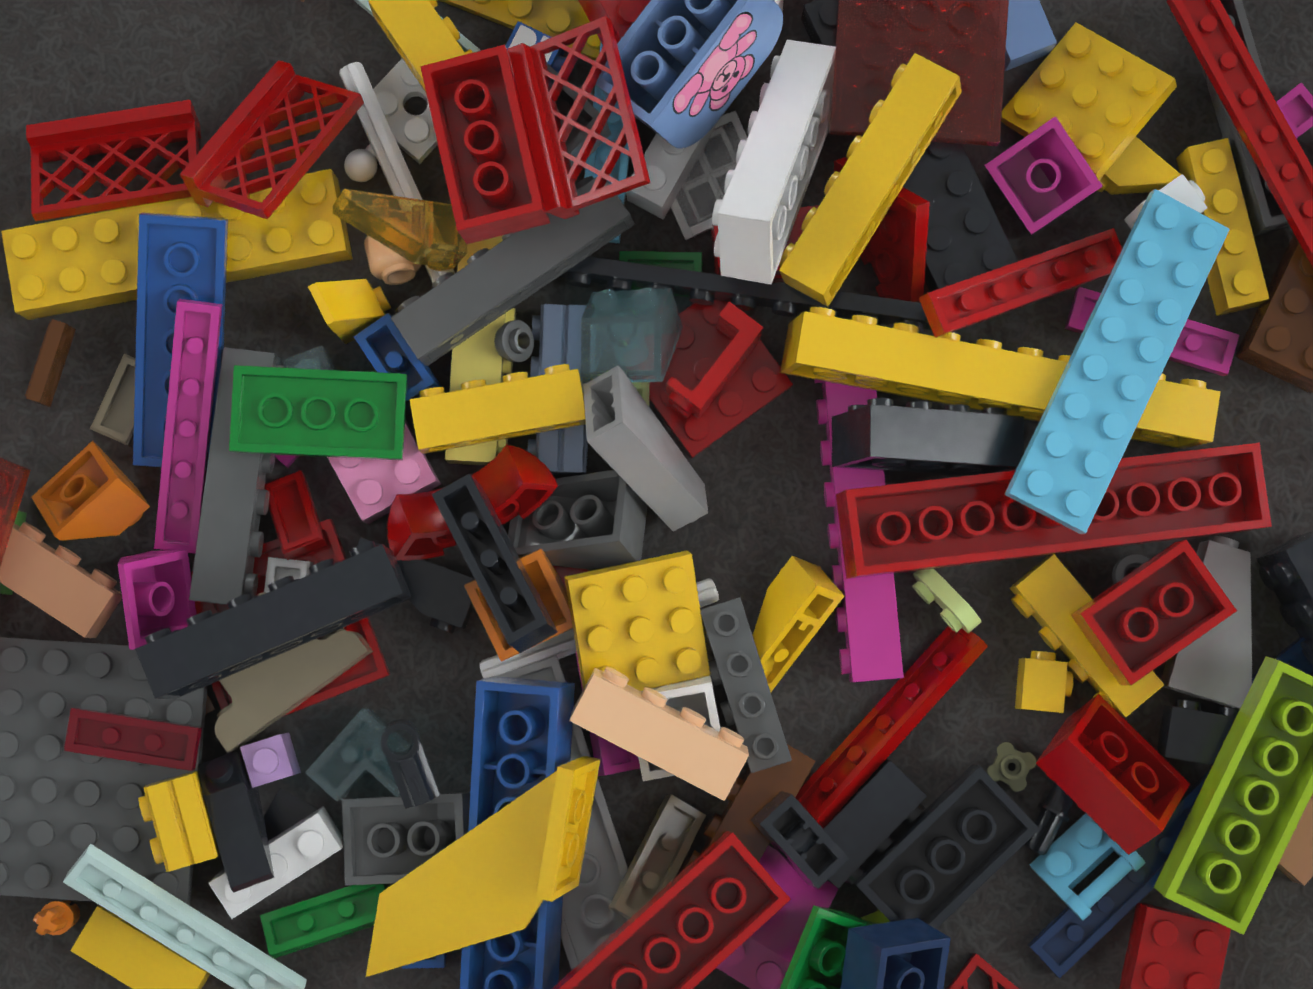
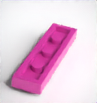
M1078 287L1065 329L1082 334L1101 293ZM1187 319L1168 360L1226 376L1230 370L1239 334Z

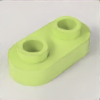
M934 568L917 570L913 573L914 578L917 580L912 585L914 590L927 604L935 601L943 609L940 616L953 631L957 633L962 628L969 634L981 623V619L972 607Z

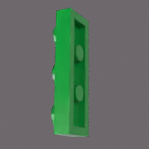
M350 885L260 915L269 956L275 959L374 926L379 894L387 889V885Z

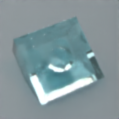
M671 288L592 292L581 318V379L583 384L616 366H619L632 383L663 382L683 329Z

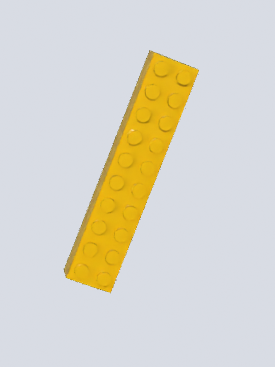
M810 307L809 312L804 311L788 324L780 373L943 404L969 405L970 409L980 411L983 408L991 407L1006 408L1007 415L1024 416V419L1039 422L1071 356L1060 355L1058 360L1043 357V351L1035 348L1019 347L1017 352L1003 350L1001 342L987 339H977L976 344L960 341L961 335L952 332L935 338L931 335L920 334L919 327L911 324L894 323L893 328L877 325L878 320L873 317L852 315V319L848 320L835 317L836 311L832 309ZM1162 373L1131 439L1177 448H1188L1213 442L1221 391L1206 389V382L1195 379H1181L1180 384L1165 381L1166 375Z

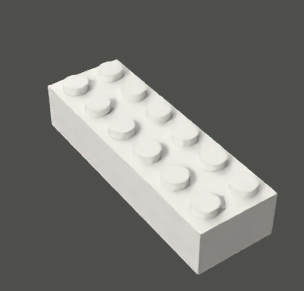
M787 39L781 55H775L773 58L770 83H764L761 88L760 108L758 111H752L750 115L747 140H741L738 145L735 170H728L725 179L723 200L717 199L713 209L712 224L718 226L714 256L720 257L721 276L765 284H772L836 111V47Z

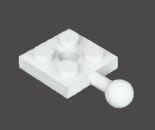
M401 59L373 90L398 146L417 163L421 164L438 143L427 94L406 63ZM411 97H422L428 103L426 110L422 114L411 115L405 111L404 105ZM371 143L366 149H356L350 152L345 159V172L356 182H366L376 174L377 157Z

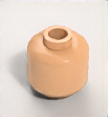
M395 220L382 221L375 226V229L364 240L370 272L374 277L383 280L386 284L398 285L410 281L422 265L421 250L413 229L408 225L399 224Z

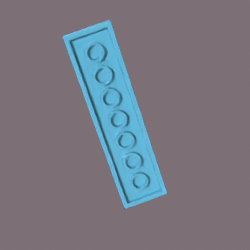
M1157 189L1149 193L1004 495L1079 534L1087 532L1226 239L1229 228Z

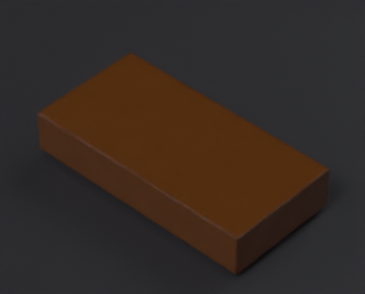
M54 319L49 321L25 394L26 399L51 407L76 331L75 328L67 323Z

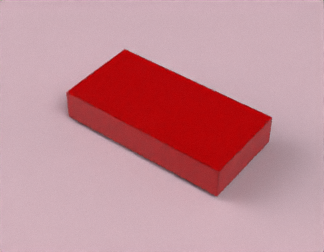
M300 470L265 484L264 490H269L270 513L285 558L290 560L326 546L325 537L303 472Z

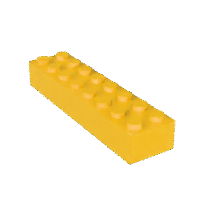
M332 169L306 173L268 220L214 201L207 208L196 204L192 197L1 231L15 313L28 320L137 300L140 213L228 219L226 283L353 259L339 181ZM272 187L250 194V199L262 202L271 192Z

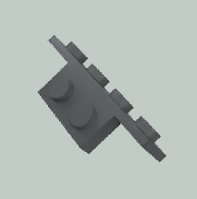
M741 598L701 609V616L715 660L708 662L714 686L723 684L728 699L727 701L720 702L727 727L736 725L739 735L745 739L743 745L748 747L749 756L747 762L751 773L792 761Z

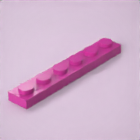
M179 299L177 301L154 549L188 550V553H196L206 479L223 304Z

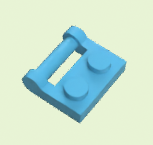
M1085 813L1050 846L1047 854L1038 856L1030 866L1083 921L1092 913L1090 908L1132 869L1137 872L1146 862L1136 851L1128 855ZM1115 851L1120 857L1077 896L1072 889Z

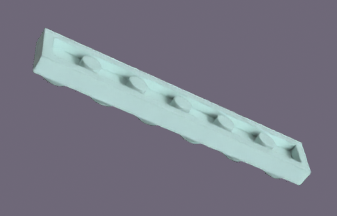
M92 844L86 848L75 862L63 883L234 989L305 988L307 979Z

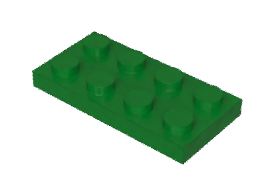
M234 365L229 451L233 453L403 461L407 374Z

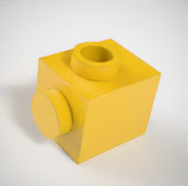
M1031 651L1030 658H1019L1015 708L1064 713L1065 696L1070 697L1073 688L1072 671H1067L1068 662L1056 661V653Z

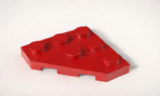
M843 157L835 160L834 172H841L848 158ZM902 187L860 257L864 265L871 263L881 283L875 287L879 297L920 303L919 297L923 296L930 202Z

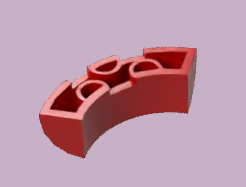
M507 444L490 463L472 475L482 485L502 525L517 515H520L523 519L528 517L558 487L548 467L535 455L522 448ZM441 489L416 494H396L388 518V543L397 560H419L444 555L443 548L457 545L432 496L433 493Z

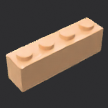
M606 667L604 672L595 668L571 712L569 721L725 801L749 756L748 747L743 745L745 739L725 727H721L719 732L704 724L706 721L705 717L689 708L683 707L680 712L666 705L668 699L651 688L645 687L643 692L627 684L629 681L627 676L612 668Z

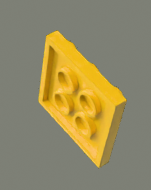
M1075 22L999 113V118L1007 127L1026 137L1056 116L1094 174L1100 180L1175 90L1177 85L1174 77Z
M689 551L564 577L583 690L595 668L604 672L606 667H609L624 674L629 678L627 684L639 691H643L645 687L652 689L710 675L693 559Z

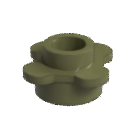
M1004 742L999 744L996 749L998 755L995 757L993 764L987 768V774L995 782L1000 780L1009 784L1010 789L1013 791H1022L1027 785L1025 779L1029 770L1036 766V758L1030 752L1022 753L1015 750L1011 743ZM1009 763L1015 764V769L1013 771H1010L1008 769Z

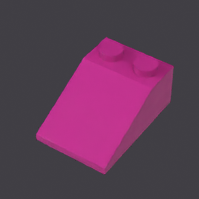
M768 845L759 863L791 900L716 967L750 989H780L813 906L829 908L839 889L828 881L819 889L807 884L776 849Z

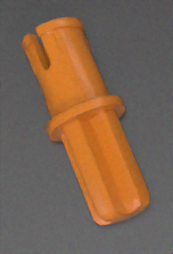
M70 900L52 901L46 904L33 918V921L38 924L36 932L40 935L50 934L53 936L67 932L80 918L78 905L75 903L71 906L70 903L72 901Z

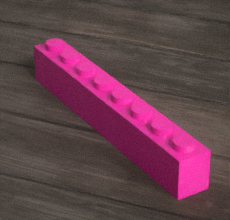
M814 379V383H822L823 399L816 400L818 424H826L827 440L820 441L822 466L830 465L831 482H824L826 507L834 508L835 523L828 524V539L830 549L837 548L839 565H832V582L844 595L842 599L843 607L835 608L837 631L845 632L847 649H839L841 673L849 674L850 682L904 678L894 573L846 579L836 494L846 489L885 485L884 471L832 467V416L848 412V406L867 405L868 399L877 398V391Z

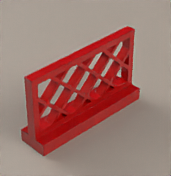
M607 16L601 17L532 46L520 43L508 48L545 212L562 219H568L579 215V209L650 183L610 18ZM601 32L604 45L596 61L581 54L588 38ZM574 43L573 46H572V48H570V47L567 46V45H570V44ZM561 48L569 52L556 76L549 72L545 54ZM578 58L593 65L581 89L567 82ZM607 60H608L609 68L605 67V64H606ZM602 70L612 76L614 84L605 102L590 94ZM564 86L579 93L567 116L559 113L556 101ZM588 98L603 106L591 129L576 122ZM617 101H618L619 109H617V108L614 107ZM612 111L620 115L623 122V128L615 143L600 135ZM560 119L564 120V123H563L562 126H561ZM573 126L588 134L577 157L568 153L565 143ZM597 139L613 147L601 171L586 163ZM626 143H628L629 150L624 148ZM621 153H624L631 157L635 175L619 181L611 177L610 174ZM584 167L597 174L598 177L590 192L578 196L575 182ZM607 180L612 183L610 185L604 186Z
M278 60L185 167L180 176L196 204L208 208L214 201L268 220L364 104L360 93L296 75L290 63ZM304 92L313 94V98L298 102L304 95ZM339 102L343 103L339 110L327 114L323 113V107ZM314 110L317 111L318 117L299 123L295 122L296 116ZM288 119L289 126L273 131L281 121ZM321 129L316 138L300 143L299 136ZM288 139L293 140V146L275 152L271 151L270 145ZM264 148L265 155L250 159L256 150ZM294 158L297 159L291 168L278 172L275 171L274 165ZM268 167L269 175L247 182L246 174ZM239 177V185L224 189L233 178ZM272 187L271 192L262 202L250 199V194Z
M191 100L26 125V139L31 147V214L34 220L42 221L192 197L185 183L171 185L166 182L178 168L184 170L199 152L198 138H201V127ZM188 141L176 155L165 149L169 143ZM148 148L135 162L123 155L128 149ZM107 154L94 168L83 162L87 156ZM157 155H160L169 162L155 175L145 169V167ZM65 160L53 174L43 169V163ZM118 161L126 166L127 169L113 181L103 174ZM75 168H78L87 175L73 188L62 182ZM138 174L149 181L141 190L130 192L125 189ZM96 181L108 187L99 197L87 198L83 195ZM55 187L66 193L58 203L43 205V199Z

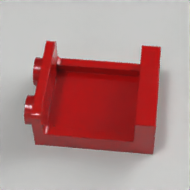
M729 301L719 314L717 329L732 341L694 390H689L673 377L666 383V394L669 396V406L685 418L693 414L700 419L760 341L764 327Z

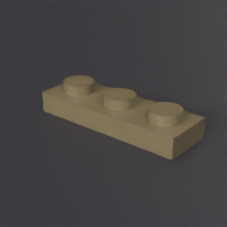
M672 794L665 795L608 908L624 918L630 919L676 877L706 815Z

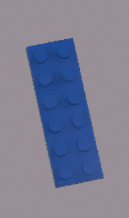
M156 213L139 214L133 465L162 467L176 307L179 299L223 304L209 438V458L224 349L228 219Z

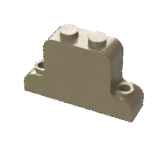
M341 628L324 637L315 639L219 680L231 696L232 703L217 714L218 719L215 724L216 737L227 752L238 750L371 654L373 650L361 634Z

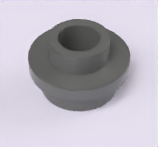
M521 320L508 321L496 332L495 348L501 357L510 362H523L530 357L534 347V337L530 327Z

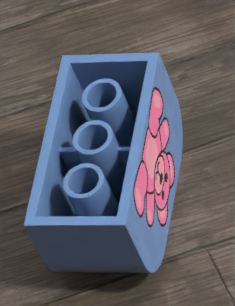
M651 0L617 44L634 116L676 148H686L698 142L713 128L773 50L783 25L781 8L774 0ZM608 60L605 64L607 68H609ZM602 70L596 85L607 95H609L614 84L612 76Z

